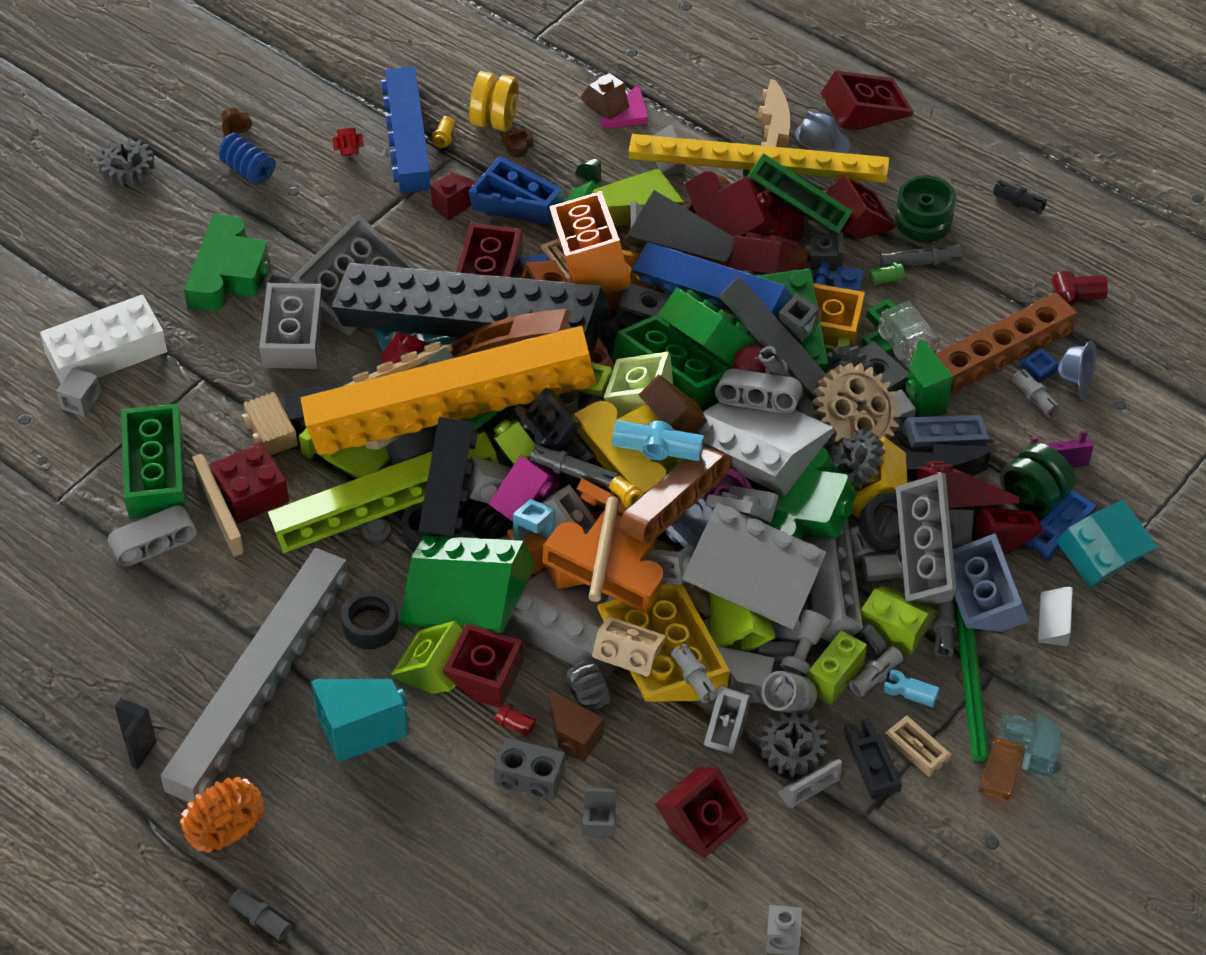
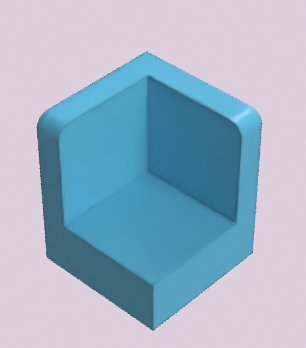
M529 499L513 513L514 540L522 541L531 532L549 538L555 530V509L533 499Z

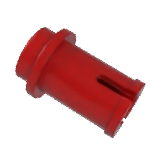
M502 704L495 717V721L499 722V726L504 727L506 725L527 737L532 733L537 721L536 718L513 709L512 704H508V706Z

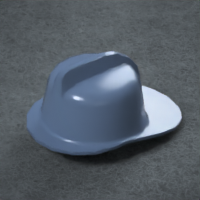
M808 111L805 114L802 125L795 131L796 141L808 150L849 153L850 143L848 138L836 129L833 119L827 114H814Z
M1092 341L1087 342L1085 346L1069 348L1058 366L1060 377L1078 386L1082 402L1086 400L1089 383L1096 366L1097 351L1096 345Z

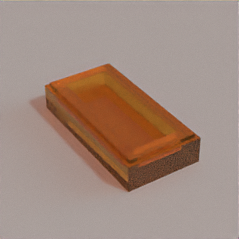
M995 736L978 792L1009 801L1025 745Z

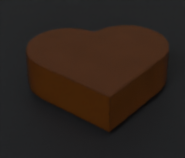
M237 108L225 109L221 114L224 136L232 133H243L252 127L249 114L239 112Z
M523 128L501 134L505 148L513 157L525 156L528 151L527 148L533 144V134L528 129Z

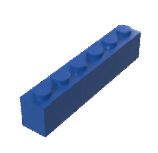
M415 66L385 69L386 79L381 80L383 95L388 94L383 99L385 112H390V114H386L387 129H392V131L388 132L389 147L395 148L390 149L391 164H397V167H392L394 183L399 182L400 193L430 190V170Z
M650 242L646 243L632 269L640 278L639 282L646 287L654 288V286H657L672 295L676 288L685 293L690 289L703 298L702 302L706 299L716 306L718 310H722V308L730 310L719 295L739 276L778 320L779 312L793 298L785 285Z

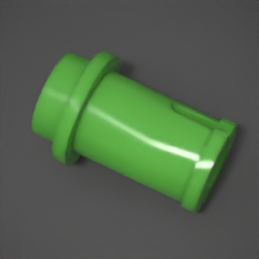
M896 262L892 263V266L869 270L873 287L894 281L900 283V280L905 279L903 265Z

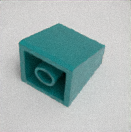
M316 679L311 681L316 715L338 763L407 737L406 724L410 723L405 709L408 706L407 699L402 689H396L392 679Z

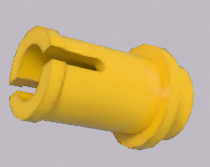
M451 117L441 118L437 130L432 134L433 144L438 148H445L451 144V134L456 125Z
M621 476L615 477L609 484L610 492L619 497L625 507L630 508L643 496L642 489L639 486L631 485Z

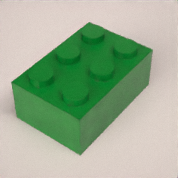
M676 288L658 313V316L730 366H733V357L739 348L748 344H757L756 341L749 337L751 332L739 322L735 326L733 325L736 321L729 314L721 309L718 310L716 306L706 299L700 303L703 298L690 289L685 293Z

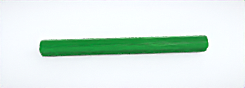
M957 607L956 623L958 625L957 632L971 757L976 763H984L988 761L989 747L975 629L966 628L960 609Z

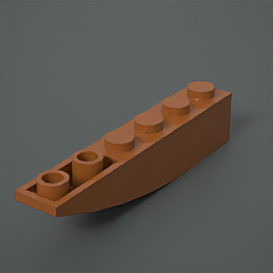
M567 309L541 311L493 322L452 342L450 345L453 350L450 353L454 358L567 330V321L571 312Z

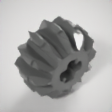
M592 660L582 661L568 669L566 673L567 683L578 705L596 712L610 703L609 690L603 674L595 662Z

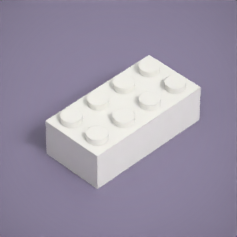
M143 294L40 332L45 354L60 383L64 381L72 368L89 371L99 378L167 352L163 329Z

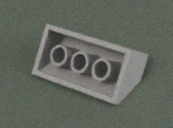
M939 473L896 487L906 602L925 606L950 601L956 592L945 473Z

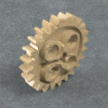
M852 363L844 367L839 365L834 371L830 370L825 374L824 378L818 381L820 386L813 391L818 397L811 401L813 405L818 406V409L812 412V415L820 416V422L834 427L835 431L831 435L829 444L832 445L838 441L840 446L843 443L844 437L847 439L851 438L853 431L859 434L860 430L857 424L866 432L871 431L879 439L886 437L889 440L894 437L892 431L898 428L899 425L893 420L901 416L900 413L894 411V408L899 406L900 403L892 401V397L897 393L896 391L888 392L887 388L891 384L890 381L883 384L881 382L882 373L873 376V367L864 371L863 364L861 363L856 367ZM850 386L854 388L855 393L851 391ZM871 403L876 407L877 411L872 408ZM835 406L840 409L841 414L837 412Z

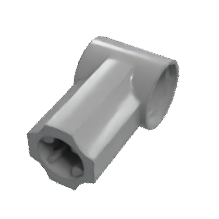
M901 547L894 553L862 556L864 580L871 582L897 579L904 583Z

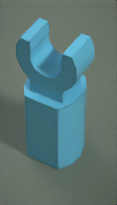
M897 670L890 671L889 680L895 681L897 684L885 682L884 692L886 694L895 696L901 694L906 699L931 708L934 707L938 698L939 687L911 677L910 679L905 678L903 673Z

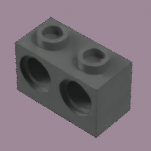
M505 737L494 766L495 785H499L509 791L518 790L526 792L536 798L554 800L565 771V752ZM511 766H518V768H515V769H512V768H509V767H511ZM544 773L549 774L547 776H539L540 774Z

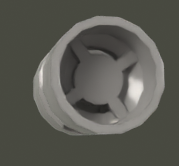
M776 671L765 679L762 685V698L764 703L772 710L790 714L796 712L798 715H802L813 708L817 699V690L812 680L806 676Z

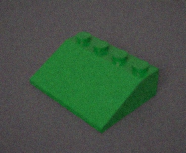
M423 536L411 557L399 622L401 626L429 628L455 621L462 629L468 623L493 632L503 633L536 563L524 541Z

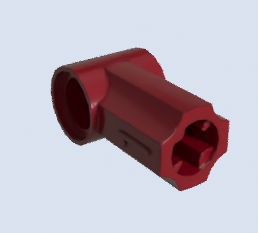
M1060 271L1051 278L1053 292L1061 296L1070 306L1083 299L1107 298L1108 281L1104 275L1075 277L1070 271Z

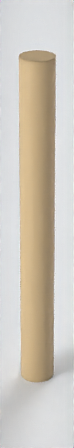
M608 497L589 592V599L594 602L601 600L619 503L616 497Z

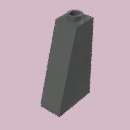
M654 190L648 197L623 242L643 249L646 243L650 242L723 265L725 262L728 264L731 262L735 238Z

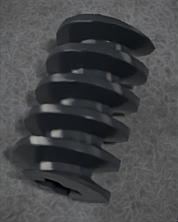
M467 496L466 505L459 506L458 516L463 517L462 523L466 524V527L481 539L501 538L507 535V530H511L513 527V521L488 503L473 500Z

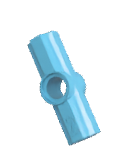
M617 420L612 437V446L642 451L646 457L653 460H664L667 456L699 461L704 442V435L673 430L671 425L663 421H653L649 425H642Z

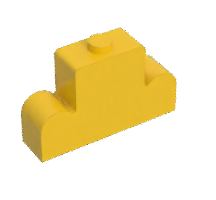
M607 401L595 402L574 413V416L581 423L577 433L594 453L602 467L619 473V476L625 478L631 485L639 486L642 489L643 495L666 476L665 467L678 460V457L667 456L664 460H653L646 457L642 451L612 446L613 431L617 420L642 425H649L653 421H662L647 404L621 418H617L616 407Z

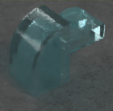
M1037 713L1035 723L1020 716L1004 714L998 740L1026 749L1021 769L1052 778L1061 746V735L1055 723L1040 713Z

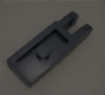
M862 720L861 725L865 738L860 740L851 723L844 725L845 737L871 799L901 792L902 783L880 734L877 735L871 720Z

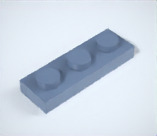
M981 415L908 417L903 423L911 448L933 447V444L985 445L989 440Z

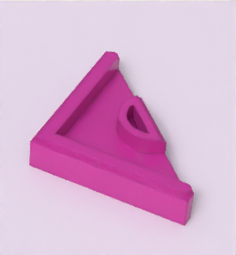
M635 86L627 94L630 107L611 119L605 116L601 120L602 129L648 124V115L639 86Z

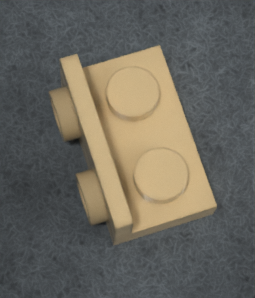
M608 616L597 631L592 657L638 674L649 676L654 659L664 645L666 635Z

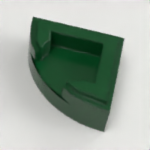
M590 159L589 161L582 162L577 167L575 175L589 182L593 180L597 185L601 181V161Z

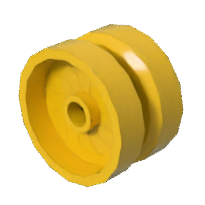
M479 72L474 82L470 100L469 118L472 126L486 128L491 123L493 130L508 132L511 129L518 105V78L502 75L498 80L494 73Z

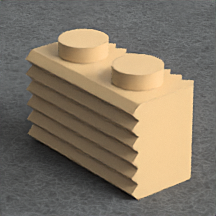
M274 392L244 403L245 414L241 415L246 430L253 431L252 440L254 444L262 442L270 456L298 446L296 431Z

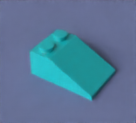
M1125 500L1079 521L1069 527L1056 540L1090 589L1158 548Z

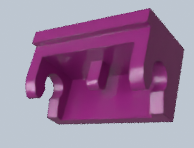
M1081 431L1078 440L1046 444L1063 455L1072 468L1089 465L1094 447L1092 440H1086L1087 431ZM1038 437L1031 438L1029 445L1038 443Z

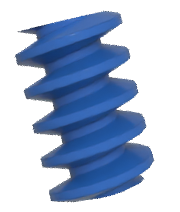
M229 134L220 145L219 159L251 183L261 184L273 174L276 167L275 159L269 157L267 153L262 152L260 148L255 147L239 134Z

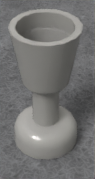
M803 610L797 635L800 642L794 656H785L780 667L790 673L808 677V671L811 668L805 662L811 644L816 645L831 621L814 611Z

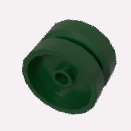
M930 175L915 176L906 180L900 186L895 215L897 229L904 236L915 241L931 242L945 237L951 231L956 203L954 188L947 181Z
M1042 443L1028 445L1019 453L1017 459L1012 460L1000 474L1002 489L1019 497V503L1012 504L1021 511H1033L1035 516L1040 518L1047 516L1054 510L1058 503L1064 500L1076 485L1075 474L1065 457L1054 448Z

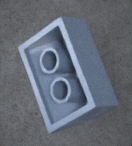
M996 534L953 549L956 592L954 595L966 628L1003 632L1029 622Z

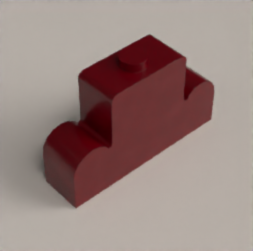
M705 171L684 183L696 215L734 238L735 236L746 237L747 232L763 235L775 228V222L768 208L770 201L767 195L762 192L757 182L747 177H742L730 184L726 178L712 171ZM726 262L723 264V266L730 268V264Z

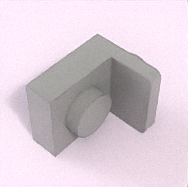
M686 546L680 552L653 550L648 554V559L656 562L663 569L662 583L683 585L687 582L682 580V577L694 553V547Z

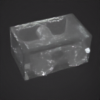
M910 300L882 312L878 326L879 333L884 340L888 341L896 357L902 360L907 368L910 367L918 341L924 339L936 354L940 339Z

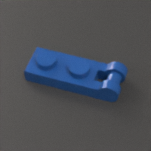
M1072 491L1040 522L1044 528L1042 534L1024 545L1031 550L1035 548L1041 552V557L1049 561L1060 548L1056 540L1069 527L1094 514L1097 506L1080 494ZM1046 536L1050 541L1046 543L1041 538Z

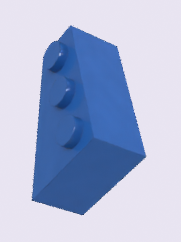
M501 156L496 159L468 191L472 209L475 211L545 225H551L553 222L550 206L565 202L562 188Z

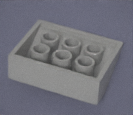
M357 214L288 282L293 284H322L321 320L348 336L358 327L342 326L331 306L349 263L416 269L360 214Z
M719 402L703 412L707 422L695 434L704 435L703 446L727 454L731 460L730 469L785 496L834 433L835 429L796 410L788 414L731 406Z
M717 502L683 574L682 580L793 630L826 551L795 538L787 532L773 528L758 519L742 514L732 507Z
M544 569L527 582L504 631L574 666L582 661L592 660L599 667L605 681L616 667L592 657L597 631L604 623L597 605L607 602L609 595L602 592L601 600L594 602L589 599L591 587L589 585L582 584L557 589L547 569Z

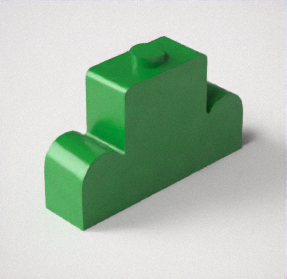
M764 153L760 155L747 178L757 182L767 193L804 215L805 219L815 221L834 234H839L853 212Z
M213 213L184 288L187 308L205 311L219 310L226 304L225 293L257 296L263 278L269 274L270 269L267 241L247 238L245 223L241 218Z
M822 447L785 496L775 492L778 495V500L771 523H763L780 531L787 532L804 542V535L837 539L847 517L851 515L857 492L846 474L837 473L830 455Z

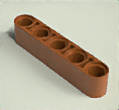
M703 446L699 461L683 460L625 511L620 520V531L645 543L654 541L726 476L730 468V457L727 454Z

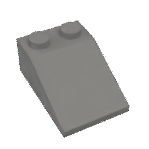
M267 283L259 346L263 368L318 369L322 284Z

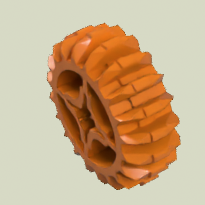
M236 777L231 780L226 778L224 782L219 783L217 781L214 786L205 788L203 793L196 794V799L187 804L188 809L182 812L183 818L180 824L187 842L191 843L198 852L205 851L209 853L214 849L220 851L223 847L230 846L232 843L239 841L243 836L249 835V831L258 826L257 821L262 819V812L265 810L264 800L258 788L253 783H250L248 779Z

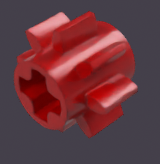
M356 128L337 130V137H332L334 151L340 150V156L359 154V147H364L362 133L356 134Z

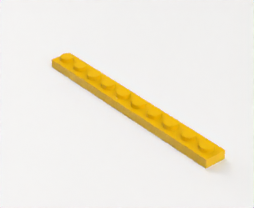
M632 134L629 146V159L751 170L760 155L764 153L796 175L839 179L846 175L853 180L887 183L889 157Z

